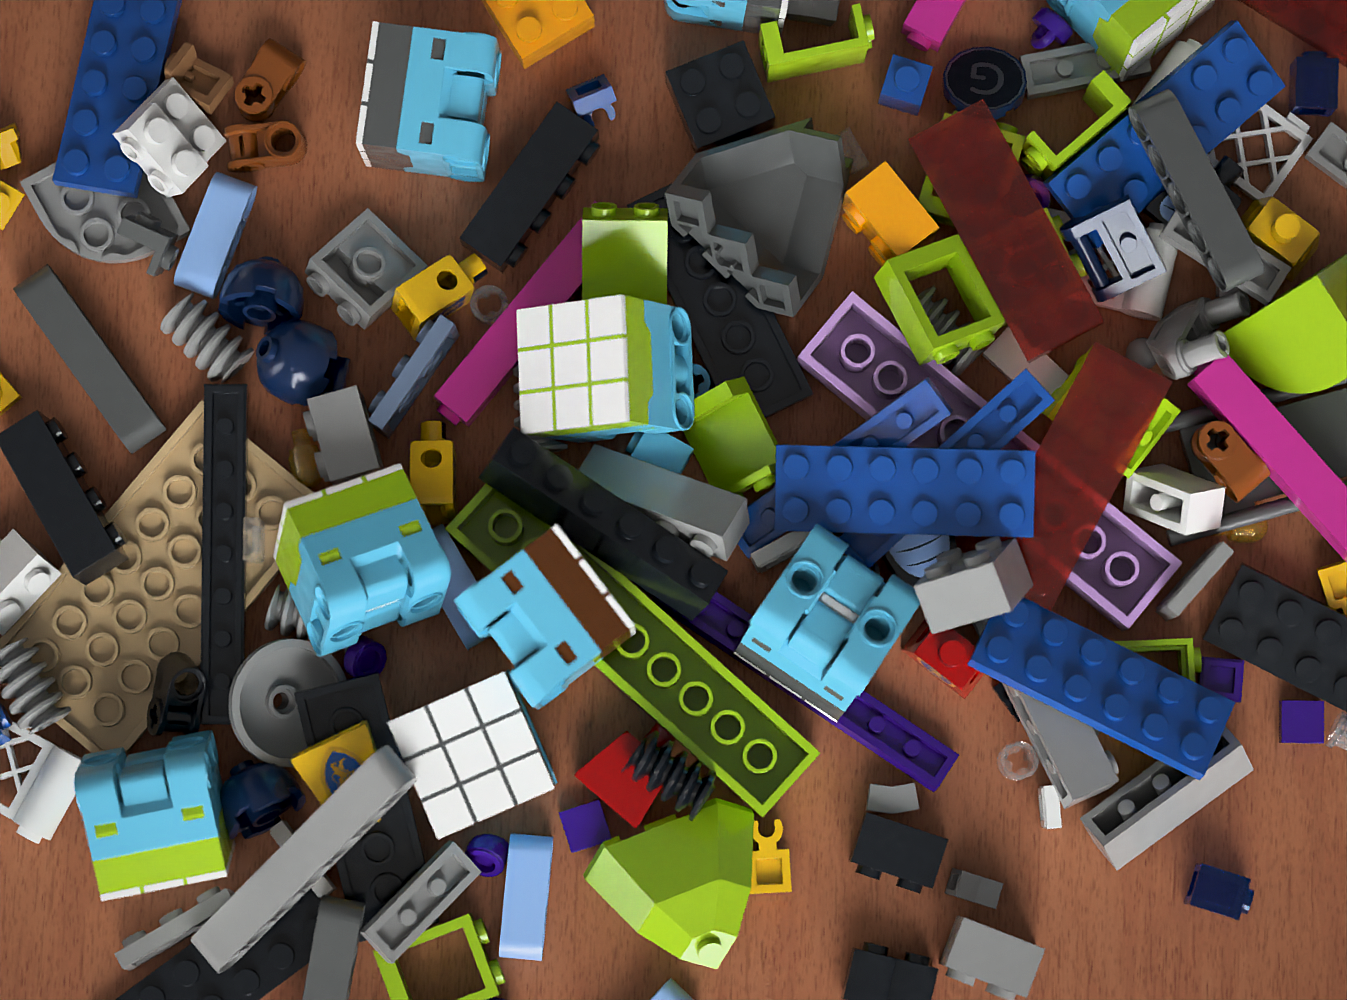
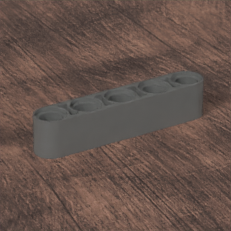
M1166 89L1129 107L1128 115L1133 129L1216 286L1222 292H1227L1263 274L1264 266L1262 259L1174 93Z
M48 264L13 288L21 302L131 454L167 430Z
M322 895L302 1000H349L361 935L359 931L362 929L365 913V902Z

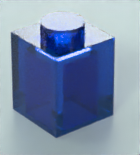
M1322 51L1303 52L1302 57L1295 58L1290 65L1288 113L1330 117L1338 108L1339 58H1327V53Z
M1196 863L1184 904L1232 920H1239L1241 913L1247 914L1253 901L1254 890L1249 888L1251 879L1203 863Z

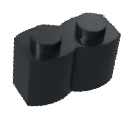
M864 942L862 950L852 948L841 998L845 1000H931L938 968L929 966L930 957L905 952L904 960L887 956L889 947Z

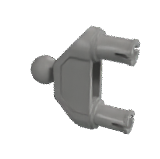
M1239 289L1234 293L1214 300L1200 297L1178 306L1156 323L1148 339L1136 338L1129 343L1126 348L1127 362L1132 368L1139 371L1149 370L1157 363L1164 375L1177 380L1192 375L1199 365L1228 357L1230 353L1228 340L1223 332L1216 330L1222 323L1250 315L1251 303L1248 295Z

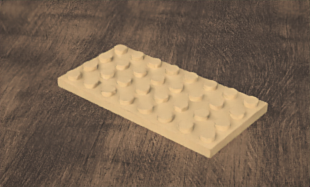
M202 400L105 514L108 522L114 521L124 534L127 543L122 547L129 559L86 586L71 576L64 563L59 568L62 574L0 639V649L23 638H28L22 644L24 648L38 646L39 651L31 658L32 663L46 661L47 666L39 674L40 678L54 676L55 681L47 689L48 693L62 691L63 696L55 704L56 708L69 706L71 708V711L64 718L55 723L91 753L123 747L127 755L148 730L147 710L152 699L157 666L164 656L173 652L185 653L198 668L201 667L204 402ZM249 439L247 463L246 612L280 572L273 553L284 503L314 493ZM188 672L181 674L175 683L182 681Z

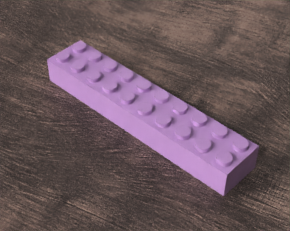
M853 291L797 357V361L803 369L865 420H868L923 379L929 377L953 412L906 447L938 448L988 403L942 364L938 365L935 360L919 366L903 333ZM1021 431L1001 449L1036 450L1034 537H1016L1019 547L1122 632L1129 629L1181 566L1182 562L1026 433Z

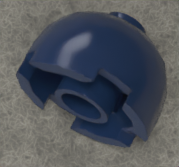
M264 256L236 265L225 278L220 290L219 313L227 322L243 330L245 323L254 326L265 327L264 334L267 335L280 323L299 320L303 315L304 292L300 279L291 269L273 257Z
M299 319L282 322L263 337L256 350L257 373L261 384L267 392L288 404H300L302 406H308L307 399L320 396L330 379L324 377L328 368L329 358L337 360L338 355L337 341L332 331L312 322Z
M252 760L241 762L230 770L231 777L224 782L220 790L224 821L228 835L232 840L239 832L242 833L244 839H249L269 831L281 821L279 816L292 806L298 812L306 802L305 795L291 772L274 763L260 762L254 764Z

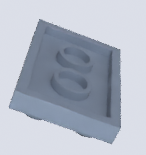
M440 314L436 322L430 319L426 322L416 338V341L420 344L410 358L407 355L402 357L392 373V376L396 378L395 382L387 393L383 390L379 391L368 408V412L371 413L368 421L377 432L390 439L460 336L455 323Z

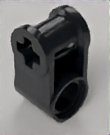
M170 653L164 656L157 666L152 699L147 710V727L152 736H160L163 732H178L186 735L199 731L206 678L204 673L185 653ZM188 672L182 681L175 683L181 674Z

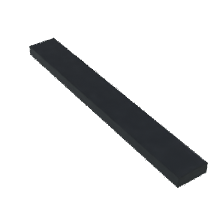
M204 384L201 671L206 678V689L201 708V725H231L228 702L229 692L234 676L245 660L248 463L247 384Z

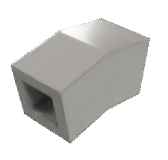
M789 0L786 16L788 20L832 26L837 20L840 0Z
M915 783L894 787L869 784L866 803L867 811L895 814L920 809Z
M952 868L945 894L996 909L1004 883Z

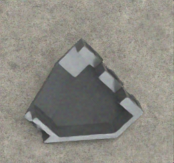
M812 117L696 153L665 192L671 225L683 237L689 233L706 249L702 256L725 278L732 274L748 290L745 297L756 308L794 318L824 276L854 159L844 157L841 136L814 130Z

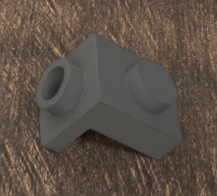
M138 212L137 216L132 214L123 217L117 233L155 250L146 273L155 277L162 274L164 270L170 271L179 253V248L174 246L179 235L160 227L162 223L160 219L144 212Z

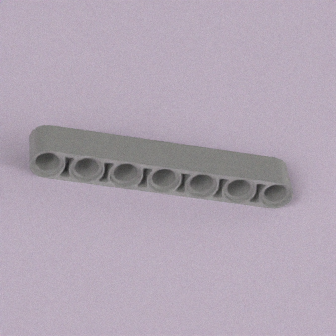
M389 745L382 747L371 755L192 936L191 942L218 974L235 964L414 785L417 777Z

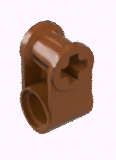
M267 39L236 87L235 100L241 115L251 122L268 120L286 93L301 76L306 60L273 39ZM261 93L264 102L262 104L254 102L250 106L247 97L249 95L257 97Z
M288 121L236 124L224 128V136L229 138L231 161L227 163V170L229 172L245 173L264 168L291 166L299 163L307 153L305 137L294 124ZM286 134L294 135L296 138L295 145L290 151L278 152L276 150V143L281 136Z
M1212 421L1198 428L1193 433L1190 442L1192 452L1210 472L1215 482L1226 487L1225 494L1234 502L1238 503L1270 476L1271 473L1264 461L1246 445L1228 423ZM1219 435L1221 440L1217 443L1218 447L1210 450L1206 445L1210 441L1209 436Z

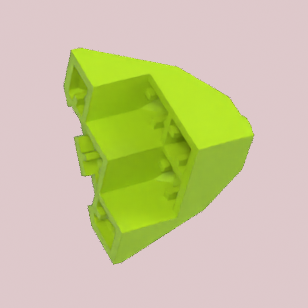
M714 798L705 802L693 821L689 820L690 814L678 819L673 814L644 825L645 831L624 840L616 836L603 841L583 874L584 879L638 934L681 960L718 969L738 936L751 890L754 812L752 808Z

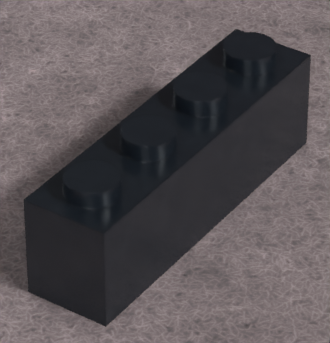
M556 102L460 236L461 244L502 273L508 265L515 268L527 252L528 247L524 243L532 231L539 234L550 220L552 213L548 209L557 197L563 200L573 188L577 179L572 177L577 168L581 163L588 166L599 151L601 145L597 143L599 139L598 129L559 102Z
M36 410L0 433V448L71 576L86 586L129 559L122 547L127 543V540L114 521L109 523L102 512L107 508V505L94 486L89 489L83 478V475L88 473L87 469L75 452L69 453L63 441L68 439V436L60 422L55 417L49 419Z

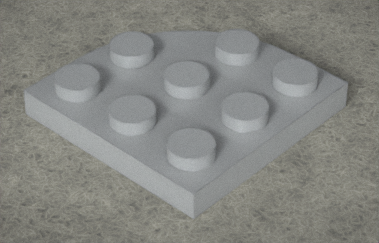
M56 162L20 181L38 217L50 234L71 252L92 261L112 264L128 263L154 254L155 250L117 233L122 218L132 214L137 216L138 212H144L162 221L160 227L179 235L176 242L190 235L191 232L173 196L166 198L164 194L156 191L150 185L148 175L144 171L138 198L57 186L52 181Z

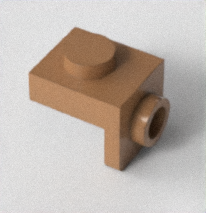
M187 41L178 52H173L168 57L164 66L165 79L174 77L200 110L210 115L234 85L231 74L197 58L195 46Z

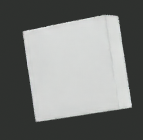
M1039 786L1038 800L1041 827L1043 829L1062 828L1060 799L1054 786Z

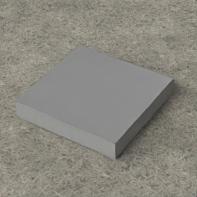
M1219 542L1208 548L1155 608L1157 609L1155 612L1166 621L1179 616L1235 551L1224 542Z

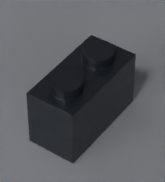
M865 812L849 862L858 864L856 873L880 880L883 872L898 877L896 886L920 894L923 886L933 889L948 839Z

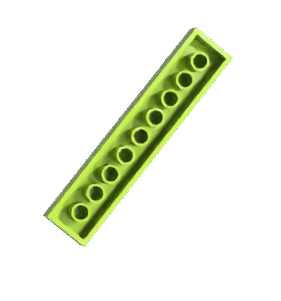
M485 484L448 524L445 530L493 573L552 527ZM571 541L633 622L636 629V634L594 666L671 734L694 757L701 761L710 771L714 770L717 772L716 776L758 815L764 817L818 757L820 752L628 578Z

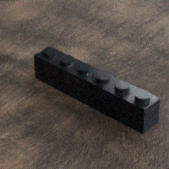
M515 427L511 429L498 446L478 477L550 527L557 524L568 539L691 621L710 603L728 570Z

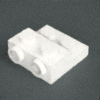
M174 77L166 79L113 133L114 137L121 144L122 152L130 160L137 162L148 175L150 185L159 193L164 194L166 198L183 194L207 169L209 165L206 162L226 142V139Z

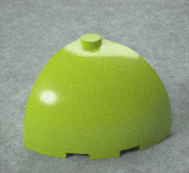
M1347 253L1314 273L1296 287L1281 294L1266 306L1264 305V307L1251 314L1250 317L1244 318L1223 332L1230 347L1228 355L1246 375L1266 387L1296 394L1322 391L1347 379Z

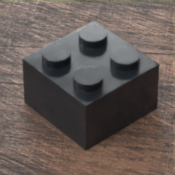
M744 40L665 72L666 85L695 154L756 135L773 128L775 125L776 117Z

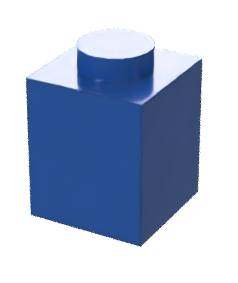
M893 54L878 104L918 116L933 66Z

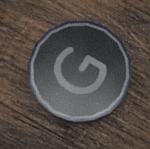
M973 47L959 52L947 63L943 73L942 85L943 94L947 102L949 103L950 100L956 106V111L963 116L977 120H996L1006 116L1007 111L1013 108L1015 111L1021 105L1026 93L1027 81L1025 70L1018 59L1006 51L992 47Z

